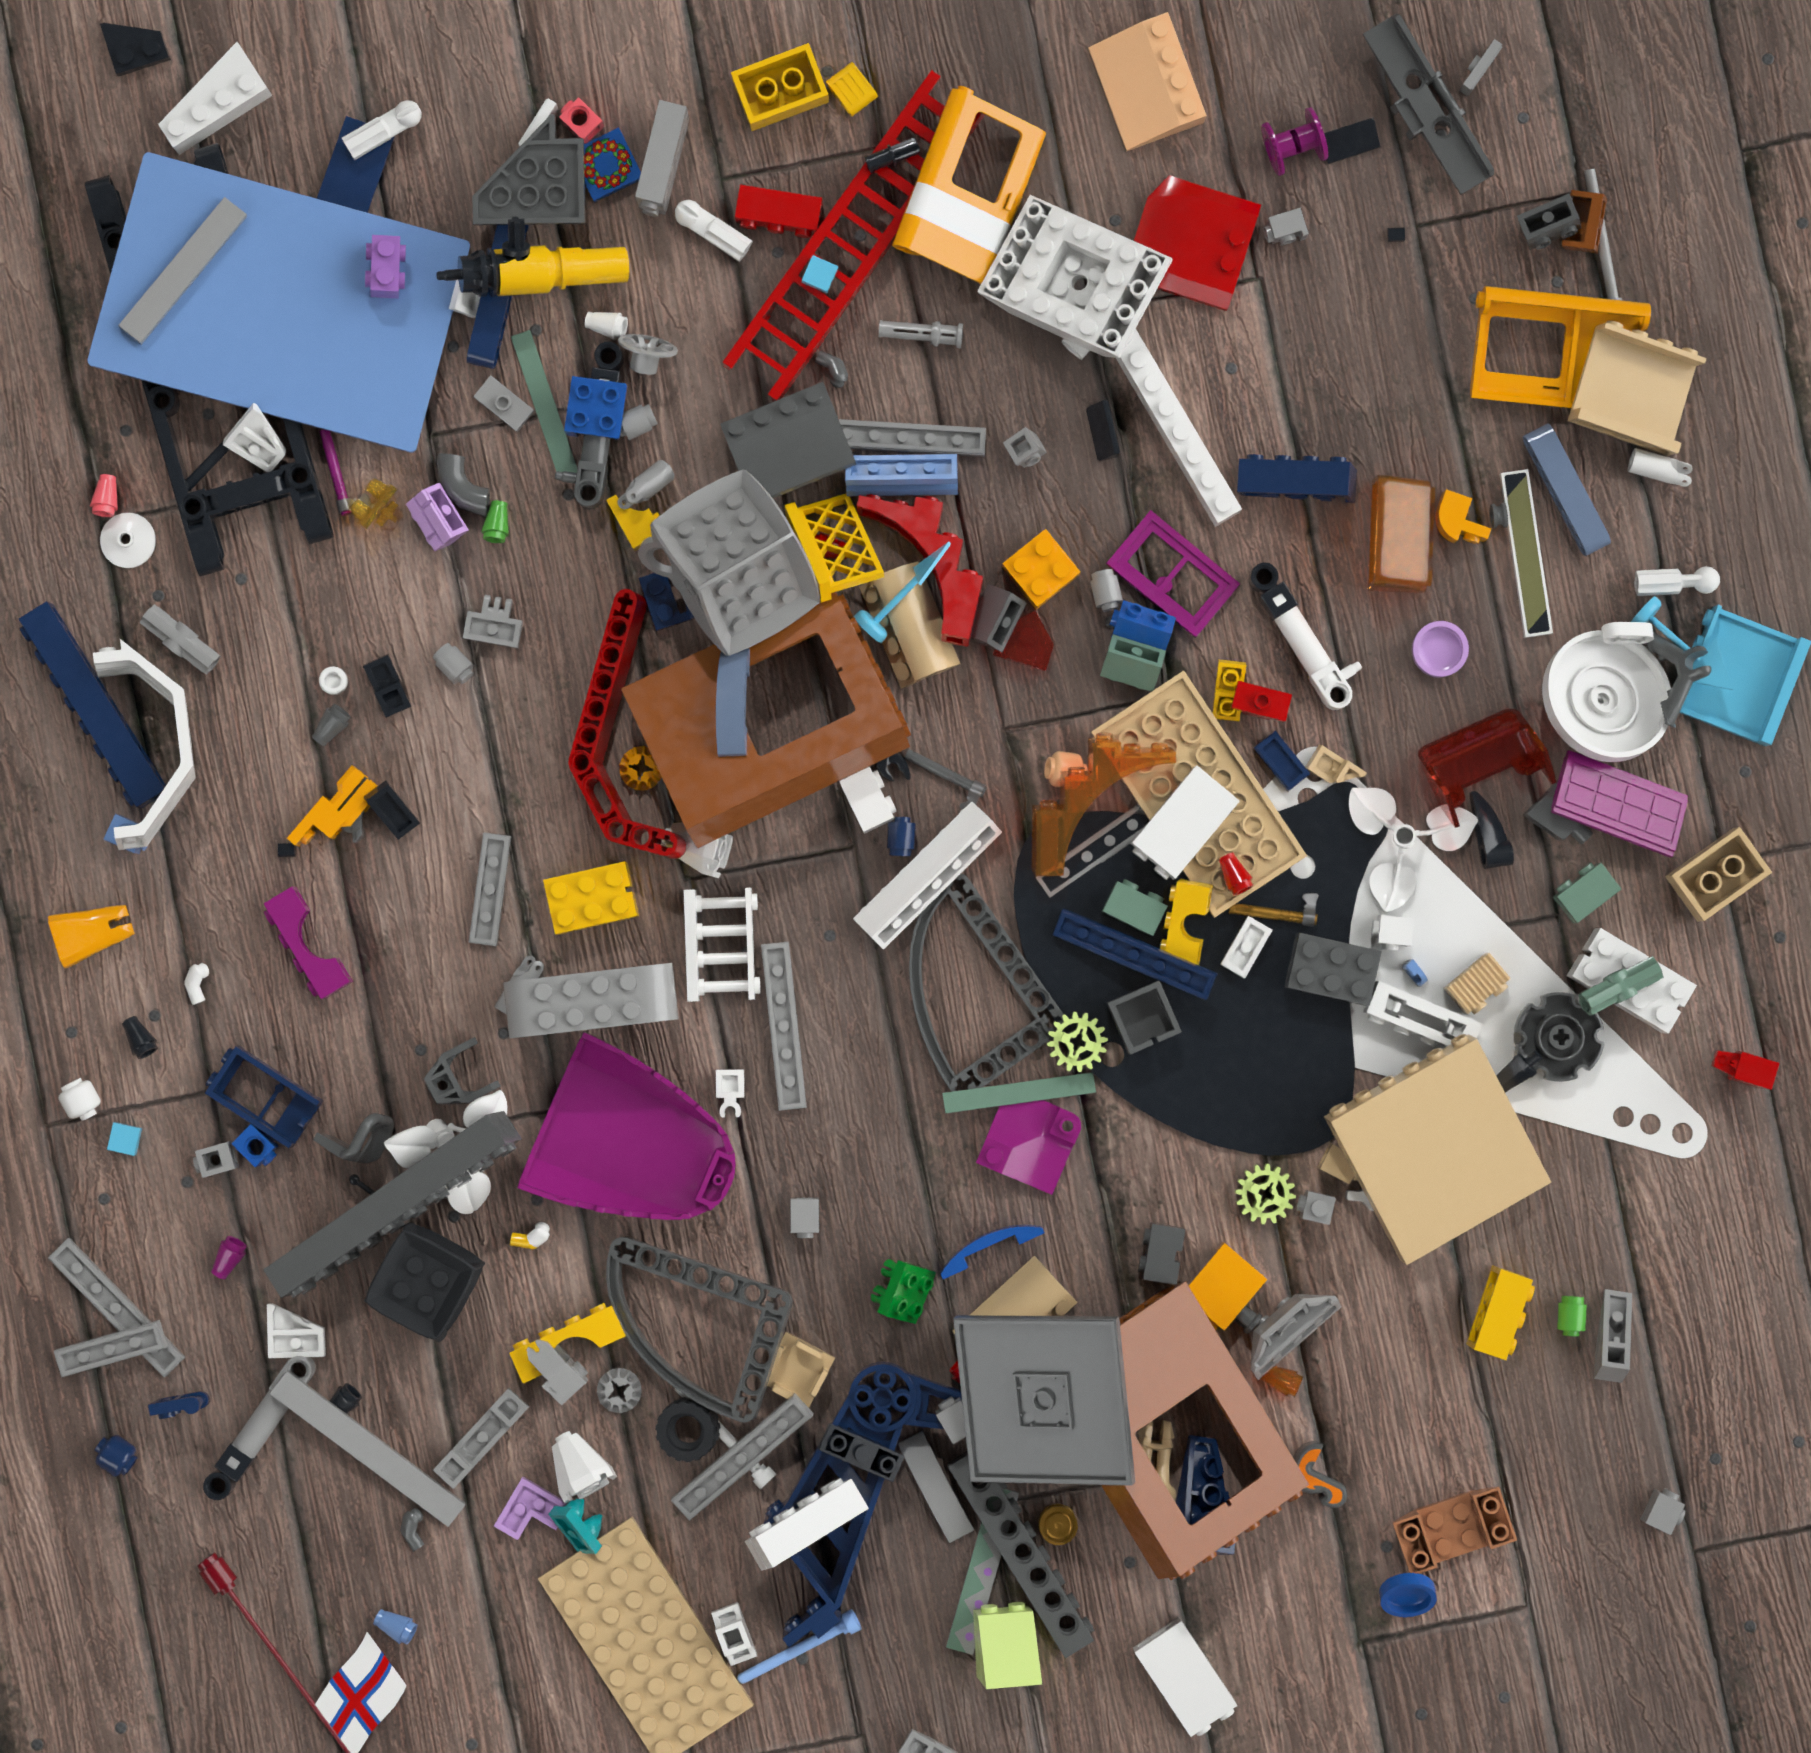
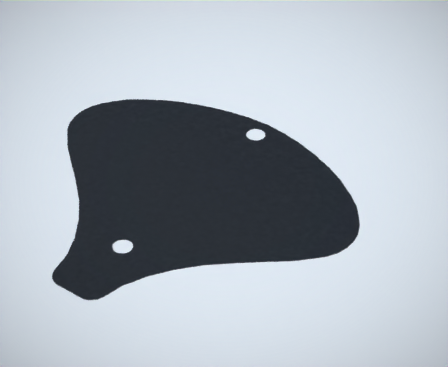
M1346 781L1333 784L1308 801L1278 811L1306 855H1309L1314 860L1315 870L1310 877L1301 879L1292 873L1290 867L1236 903L1284 911L1303 912L1306 902L1302 899L1303 894L1317 893L1319 895L1315 914L1318 915L1317 924L1309 927L1292 921L1251 917L1272 929V932L1246 978H1242L1220 965L1247 916L1229 914V908L1215 918L1210 911L1206 915H1187L1184 920L1186 932L1192 937L1204 939L1199 966L1218 973L1207 1000H1204L1160 981L1182 1032L1161 1042H1156L1155 1038L1152 1037L1150 1039L1154 1045L1131 1055L1125 1049L1106 1002L1159 980L1055 937L1053 932L1061 911L1067 909L1160 949L1162 939L1167 940L1168 929L1164 928L1167 912H1172L1173 902L1169 901L1171 886L1176 885L1180 879L1188 880V878L1182 871L1176 879H1172L1170 876L1167 880L1154 870L1156 865L1149 859L1145 862L1132 852L1135 847L1128 844L1106 861L1100 862L1055 895L1049 897L1036 877L1057 863L1058 859L1124 813L1113 811L1068 812L1048 819L1030 833L1017 860L1013 893L1022 948L1027 963L1063 1014L1069 1019H1072L1073 1012H1077L1078 1018H1082L1084 1013H1088V1021L1097 1018L1096 1028H1105L1100 1033V1036L1108 1038V1041L1101 1043V1047L1109 1042L1117 1043L1122 1047L1124 1058L1117 1066L1109 1067L1103 1064L1102 1061H1091L1093 1068L1090 1070L1115 1093L1139 1110L1180 1132L1215 1146L1266 1156L1304 1153L1318 1148L1334 1138L1324 1116L1330 1113L1329 1110L1340 1103L1347 1104L1353 1100L1355 1059L1350 1002L1284 988L1296 933L1349 944L1351 920L1359 886L1370 859L1388 832V828L1384 825L1381 831L1375 835L1366 834L1356 827L1349 810L1351 789L1358 788L1355 784ZM1142 814L1131 815L1041 879L1050 892L1142 829L1149 822L1148 818ZM1131 819L1138 822V827L1135 830H1129L1127 827V822ZM1112 835L1115 838L1113 846H1107L1104 843L1106 836ZM1089 851L1092 853L1093 857L1090 862L1082 860L1081 855L1083 852ZM1067 867L1070 874L1067 878L1060 877V868ZM1126 879L1139 886L1137 891L1148 895L1150 891L1164 898L1162 903L1168 907L1153 936H1149L1101 912L1115 882L1122 883ZM1040 992L1045 1003L1046 997L1042 992ZM1051 1003L1047 1007L1048 1010L1054 1009ZM1059 1015L1057 1017H1053L1054 1021L1058 1023L1059 1021H1061ZM1077 1023L1066 1026L1062 1032L1068 1034L1074 1031ZM1087 1027L1086 1034L1089 1040L1096 1043L1093 1031ZM1080 1033L1077 1034L1076 1038H1070V1043L1074 1044V1051L1077 1050L1078 1046H1084L1085 1041L1081 1040ZM1086 1050L1080 1053L1079 1057L1081 1058V1060H1084L1087 1057H1089L1092 1054V1052Z

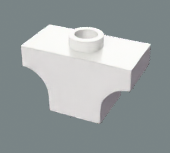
M736 1602L712 1611L715 1632L724 1656H727L730 1665L733 1666L757 1657V1652L739 1603Z

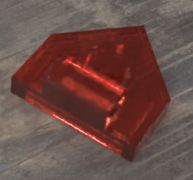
M1036 610L1018 620L1003 652L994 649L993 656L1046 672L1054 644Z

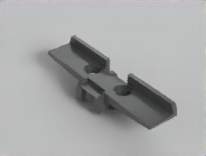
M1394 14L1363 33V37L1400 98L1390 109L1394 115L1400 113L1409 127L1406 133L1408 139L1412 141L1420 133L1423 135L1460 195L1494 175V168L1462 117L1466 112L1463 108H1459L1441 78L1443 76L1441 71L1435 73L1400 14ZM1410 75L1418 76L1420 80L1419 88H1409L1406 85V78ZM1429 85H1433L1449 111V115L1445 116L1429 90ZM1437 125L1444 128L1448 126L1450 132L1447 136H1439L1436 134L1434 127Z

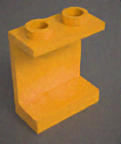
M1222 1242L1217 1248V1252L1188 1286L1214 1329L1217 1330L1220 1327L1225 1331L1267 1281V1278Z

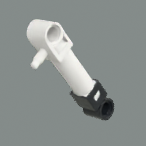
M1262 562L1257 564L1249 574L1248 582L1250 587L1256 592L1263 593L1258 598L1271 620L1276 622L1308 673V679L1323 704L1331 710L1344 708L1352 699V690L1346 680L1362 669L1361 664L1355 662L1339 670L1334 661L1331 662L1297 607L1298 603L1285 582L1283 581L1277 585V569L1270 563ZM1266 571L1270 575V583L1266 585L1260 584L1256 579L1257 572ZM1333 688L1341 689L1344 699L1342 702L1336 703L1331 699L1330 692Z

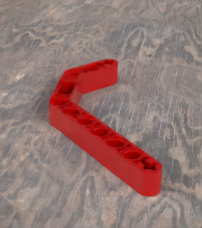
M622 589L615 595L568 765L604 836L609 841L677 859L683 856L686 851V841L683 836L632 821L603 765L623 693L621 688L626 683L647 607L646 600L642 595L630 589ZM626 624V632L620 636L619 629L622 625ZM618 651L619 657L616 662L612 663V655ZM611 677V685L605 690L604 683ZM603 704L604 711L597 717V708ZM595 731L596 739L590 743L589 736ZM585 758H588L589 764L585 770H582L581 764ZM599 781L611 802V809L606 814L594 793V786ZM620 825H623V834L617 837L616 830ZM645 832H648L649 839L645 844H642L641 837ZM661 840L673 842V847L660 845Z

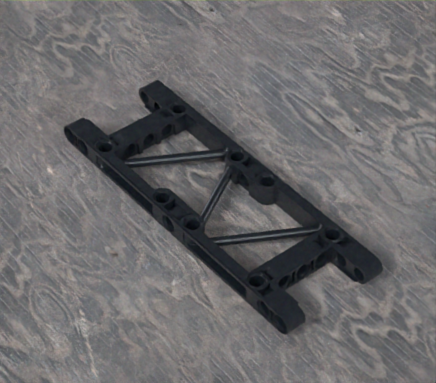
M219 143L194 150L196 158L194 165L229 174ZM110 175L86 181L85 188L111 275L118 250L112 248V242L115 238L122 236L126 214L120 193L115 189ZM141 380L193 561L200 577L225 569L223 562L225 555L215 524V518L291 496L300 529L304 531L309 545L334 538L302 423L283 418L295 462L279 466L280 469L268 473H255L253 477L241 481H227V485L210 490L203 488L192 492V489L230 449L225 447L222 441L188 477L170 418L178 412L180 407L178 392L173 388ZM168 395L170 397L168 406L159 408V398ZM300 470H306L308 473L306 481L296 483V473ZM194 501H199L201 504L200 511L191 515L188 510L189 505Z

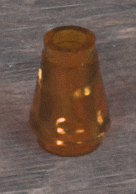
M1274 1366L1260 1379L1285 1396L1291 1395L1295 1397L1303 1376L1299 1375L1298 1371Z

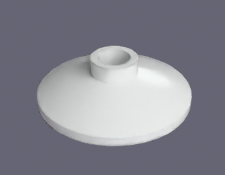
M121 513L112 517L104 525L100 535V545L103 554L111 563L122 568H134L144 564L152 556L156 546V535L152 525L144 517L135 513ZM125 534H129L131 538L128 544H123L121 541L122 536Z

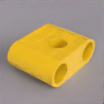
M853 62L849 63L825 82L851 117L878 97L876 91Z

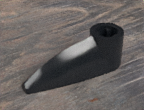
M1471 791L1469 793L1472 814L1478 819L1475 833L1483 868L1489 869L1513 865V848L1511 842L1507 840L1499 818L1489 803L1477 791Z

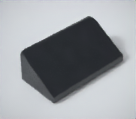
M1374 118L1324 133L1328 147L1327 164L1381 147Z
M1106 399L1086 409L1098 461L1117 458L1120 453L1109 402Z

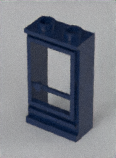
M235 1046L234 1049L229 1048L221 1059L224 1065L218 1073L214 1071L205 1085L208 1086L205 1094L287 1148L294 1147L324 1100L301 1087L246 1051L243 1047ZM244 1060H247L280 1082V1084L275 1086L273 1095L259 1116L223 1093ZM285 1085L296 1092V1095L274 1127L262 1118L277 1095L284 1090L283 1086Z

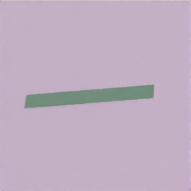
M528 330L513 335L511 339L556 472L567 471L577 473V466L531 331Z
M1091 1072L942 1094L945 1113L1096 1093L1094 1076Z

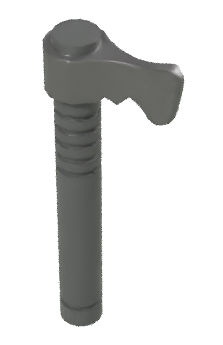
M908 749L904 759L910 760V762L968 790L969 796L966 797L968 801L960 804L962 810L971 802L976 805L987 789L985 784L977 780L972 781L910 749Z

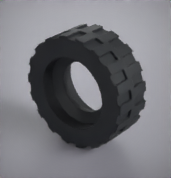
M682 1397L677 1401H673L659 1415L657 1419L658 1424L655 1427L657 1431L656 1439L659 1441L661 1449L669 1457H673L677 1461H697L716 1445V1441L720 1436L719 1429L721 1428L718 1422L719 1417L717 1413L691 1398ZM690 1416L699 1422L701 1434L698 1440L688 1443L678 1438L675 1432V1424L679 1418Z

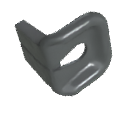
M379 1113L368 1115L360 1124L350 1145L332 1135L318 1132L313 1140L343 1160L361 1164L371 1163L381 1157L385 1149L384 1142L393 1133L394 1121L390 1116ZM369 1132H371V1136H370L368 1142L366 1143L365 1147H364L363 1150L361 1151L362 1145H363V1143H364V1141H365L367 1135L369 1134Z

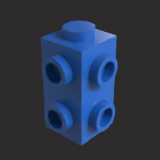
M1123 600L1120 611L1114 609L1109 625L1114 626L1112 635L1114 634L1166 651L1176 617Z

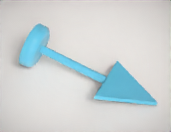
M947 542L914 566L915 577L875 617L865 610H859L854 615L858 624L872 638L880 643L886 639L887 631L880 621L917 583L922 585L951 545L950 542Z
M1656 596L1650 599L1631 621L1651 622L1684 651L1690 649L1688 645L1654 617L1662 604ZM1715 638L1706 648L1708 653L1693 662V669L1711 666V673L1707 677L1693 683L1733 690L1717 639Z

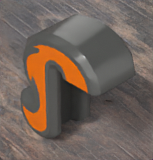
M1313 1440L1302 1444L1293 1456V1459L1309 1483L1302 1491L1309 1494L1322 1493L1319 1496V1500L1323 1505L1330 1508L1340 1507L1347 1500L1346 1487L1342 1483L1312 1469L1322 1450L1323 1444Z

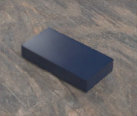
M1276 731L1253 748L1287 792L1310 775V772Z

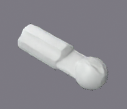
M409 100L402 101L394 109L342 137V140L354 160L407 128L416 126L420 122L422 112L417 103Z
M684 200L675 208V218L680 225L696 232L740 262L749 251L753 243L751 239L701 208L697 202Z
M1707 566L1699 568L1694 574L1682 575L1679 569L1641 570L1635 572L1634 586L1637 596L1679 594L1682 588L1694 587L1700 593L1708 594L1717 589L1720 584V576L1715 569Z

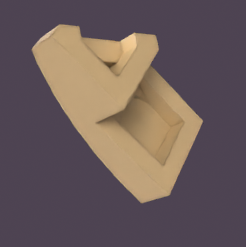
M1318 745L1305 766L1308 771L1327 783H1340L1345 780L1364 777L1367 774L1361 768L1348 760H1344L1323 745Z

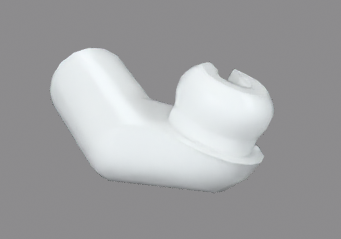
M204 963L192 965L184 981L192 1005L205 1001L200 984L202 978H206L209 975V969Z

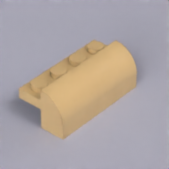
M918 561L884 572V578L859 586L868 610L873 617L915 577L913 567L919 564ZM925 579L922 585L917 583L880 621L887 631V637L882 644L901 689L960 664L953 644L941 641L943 620Z
M1033 1256L970 1315L1064 1316L1078 1302L1036 1256Z

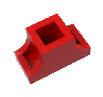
M1237 681L1231 709L1266 720L1285 722L1292 694Z

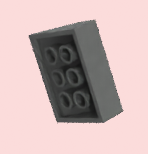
M824 382L720 424L738 470L744 469L752 474L772 498L856 465Z

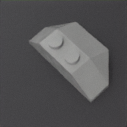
M1295 1294L1291 1298L1286 1297L1283 1299L1271 1316L1266 1315L1261 1318L1256 1325V1329L1253 1330L1250 1368L1257 1380L1342 1307L1336 1296Z

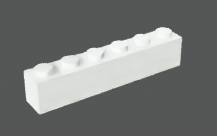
M971 802L887 886L882 888L853 919L884 950L1002 831L979 807Z

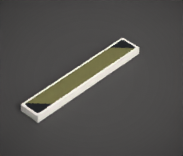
M1526 469L1500 473L1503 502L1506 503L1508 512L1507 529L1524 638L1553 634L1529 471Z

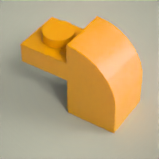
M1446 489L1441 495L1435 514L1436 526L1440 534L1451 543L1458 541L1460 534L1464 535L1463 540L1473 544H1479L1480 541L1485 542L1489 537L1491 528L1465 520L1472 498Z

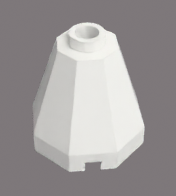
M683 822L672 823L670 828L665 829L683 836L686 841L685 854L678 859L704 875L720 877L721 873L717 872L718 868L724 869L727 864L733 842L732 835L727 834L697 848ZM662 840L666 847H673V842Z
M568 1431L555 1438L557 1443L552 1446L558 1490L564 1503L567 1504L572 1501V1497L575 1495L579 1499H583L608 1485L609 1481L607 1478L614 1480L617 1477L612 1466L579 1434H571Z

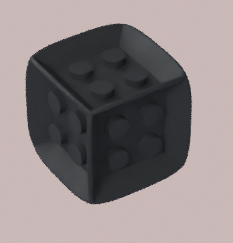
M411 1222L403 1227V1231L398 1235L387 1252L370 1284L364 1302L403 1327L421 1336L440 1342L446 1337L447 1331L452 1327L465 1306L480 1277L485 1262L451 1240Z

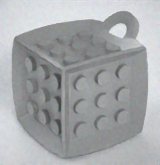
M744 469L695 491L657 517L650 525L652 537L643 540L638 551L639 559L645 567L658 575L670 578L673 585L680 591L686 605L700 627L726 656L738 653L775 635L820 603V593L816 577L801 543L771 495L752 474ZM663 549L670 560L671 566L658 562L654 558V551Z

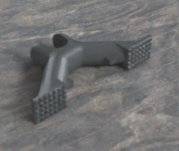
M1653 631L1654 639L1646 643L1648 644V650L1659 655L1660 661L1667 659L1676 665L1677 679L1672 689L1667 691L1668 698L1660 703L1665 724L1676 728L1675 721L1693 682L1705 678L1711 673V666L1693 669V662L1697 658L1706 655L1708 651L1704 646H1695L1684 651Z

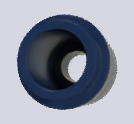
M894 817V822H888L887 849H889V856L911 857V852L915 848L916 823H910V817Z

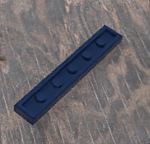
M1067 909L1061 911L1053 932L1055 937L1204 1000L1208 999L1218 974Z

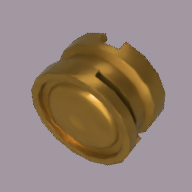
M1060 1503L1051 1504L1040 1513L1038 1520L1039 1531L1048 1543L1065 1545L1076 1536L1078 1530L1077 1518L1073 1510L1068 1506Z

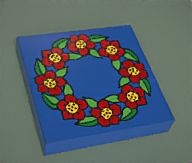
M619 127L584 144L585 185L594 203L638 182L640 179L641 171Z

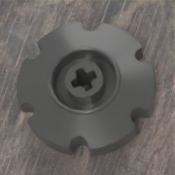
M1554 992L1541 995L1540 1005L1536 1007L1534 1004L1528 1003L1516 1020L1514 1032L1521 1035V1041L1514 1045L1516 1053H1520L1526 1058L1534 1051H1537L1541 1055L1542 1060L1533 1067L1535 1070L1542 1069L1543 1079L1557 1082L1577 1079L1578 1069L1582 1067L1590 1071L1602 1054L1604 1042L1597 1038V1033L1604 1029L1602 1020L1598 1013L1589 1016L1582 1009L1581 1005H1577L1574 994ZM1558 1029L1561 1034L1565 1035V1039L1560 1040V1044L1558 1040L1553 1039V1035L1558 1034Z

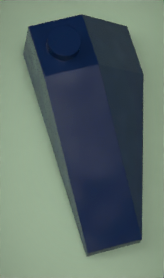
M1194 1435L1188 1436L1176 1504L1189 1525L1201 1519L1223 1502H1226L1229 1506L1227 1500L1230 1497L1229 1492L1225 1490L1222 1476L1224 1471L1216 1439ZM1235 1543L1227 1548L1222 1546L1215 1552L1217 1555H1234Z

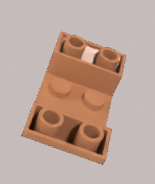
M1499 1486L1468 1491L1417 1508L1392 1522L1409 1573L1420 1574L1438 1568L1436 1563L1486 1546L1494 1549L1517 1541Z

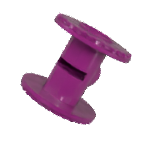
M1311 107L1305 109L1306 124L1275 135L1268 122L1263 123L1261 126L1268 158L1278 176H1282L1285 173L1283 159L1315 149L1321 161L1328 159V147L1324 131L1317 114Z

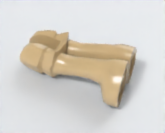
M1151 1421L1138 1431V1441L1150 1461L1152 1450L1157 1451L1156 1471L1172 1498L1176 1500V1490L1170 1484L1169 1477L1170 1455L1173 1448L1172 1439L1174 1438L1172 1424L1170 1421H1162L1160 1439L1156 1441L1151 1440L1153 1432V1421Z

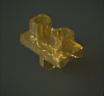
M372 478L364 490L375 497V500L368 506L357 498L349 508L353 516L358 519L357 523L366 529L379 513L381 515L376 520V523L381 527L388 519L393 523H396L398 520L392 514L399 506L398 504L391 501L387 508H384L397 489L391 484H385Z

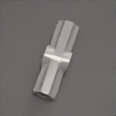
M154 604L143 615L140 624L163 641L162 644L179 657L187 659L201 672L207 675L217 665L221 656L201 641L194 631L182 622L174 620L163 609Z

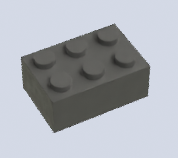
M1296 933L1284 988L1370 1006L1382 951Z

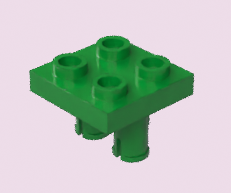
M888 1259L883 1265L891 1268V1270L881 1269L883 1276L891 1278L887 1289L881 1285L875 1286L873 1291L881 1296L871 1294V1301L880 1304L878 1313L916 1324L923 1312V1305L928 1292L933 1287L936 1272L898 1260L896 1263Z

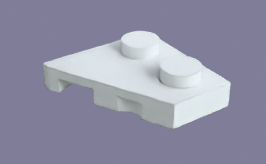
M255 403L250 406L223 441L225 447L266 472H271L286 454V448Z
M273 1303L267 1304L268 1358L326 1356L325 1327Z

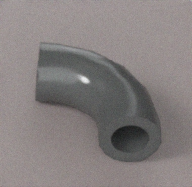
M437 454L438 482L445 490L449 499L462 510L478 515H487L490 504V488L476 486L468 480L464 470L465 457L453 454Z

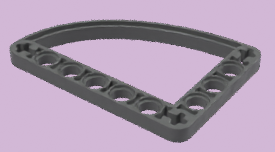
M962 873L956 879L958 881L963 879L965 884L962 887L966 894L969 890H972L974 895L967 897L960 904L957 898H961L962 895L958 890L953 892L950 889L953 883L948 885L919 914L913 930L909 957L910 990L919 1029L937 1070L951 1092L956 1091L957 1079L960 1078L962 1081H966L970 1078L967 1074L969 1070L972 1069L974 1077L981 1083L975 1086L973 1081L967 1088H982L1051 1040L1053 1037L1048 1034V1031L1055 1032L1056 1029L1046 1026L1049 1020L1045 1014L1041 1018L1037 1014V1012L1045 1010L1050 1003L1054 1007V1009L1049 1010L1050 1014L1053 1017L1059 1015L1061 1018L1060 1024L1063 1023L1062 1015H1064L971 881ZM947 894L951 897L1035 1017V1020L956 1075L943 1054L932 1028L923 992L921 971L922 950L929 922L937 906ZM971 900L978 901L982 906L981 913L977 916H970L966 912V904ZM993 923L997 927L998 933L993 939H987L982 935L981 929L984 924ZM1002 946H1009L1013 950V958L1008 962H1003L998 958L997 952ZM1023 968L1028 971L1029 980L1026 984L1020 985L1014 981L1013 975L1017 969ZM1035 991L1042 992L1046 997V1001L1041 1007H1034L1029 1001L1030 995ZM1028 1030H1034L1039 1036L1038 1042L1033 1046H1027L1023 1042V1034ZM1005 1046H1011L1016 1051L1015 1059L1011 1062H1005L1000 1057V1051ZM982 1062H989L993 1067V1073L988 1078H982L977 1073V1067Z
M619 1237L612 1241L606 1267L608 1296L625 1336L633 1348L661 1378L695 1402L738 1422L745 1423L755 1419L759 1413L792 1308L793 1300L790 1293L784 1289L630 1237ZM626 1242V1248L636 1251L637 1246H640L636 1253L635 1262L633 1261L635 1255L624 1254L620 1256L621 1251L617 1250L618 1245H623ZM647 1250L653 1251L656 1255V1262L652 1266L645 1265L642 1260V1256ZM672 1259H677L682 1264V1270L678 1275L671 1274L668 1269V1264ZM622 1263L762 1310L733 1403L706 1391L687 1379L661 1357L647 1341L637 1326L624 1295ZM698 1268H704L708 1273V1279L703 1284H699L694 1279V1272ZM725 1276L730 1277L734 1282V1288L728 1293L720 1288V1281ZM750 1285H755L760 1290V1297L756 1301H750L746 1297V1290ZM767 1290H770L767 1295L769 1297L777 1298L782 1295V1301L786 1302L785 1306H781L777 1310L776 1303L771 1301H765V1306L762 1305L766 1298ZM767 1321L775 1322L778 1327V1332L774 1337H769L764 1333L763 1327ZM759 1348H765L769 1352V1360L765 1364H760L755 1358V1352ZM752 1374L758 1376L761 1381V1386L756 1391L749 1389L746 1383L747 1378ZM743 1392L747 1395L757 1396L756 1400L750 1399L748 1408L752 1410V1413L746 1414L745 1417L742 1416L743 1411L739 1409V1405H744L748 1396H742Z

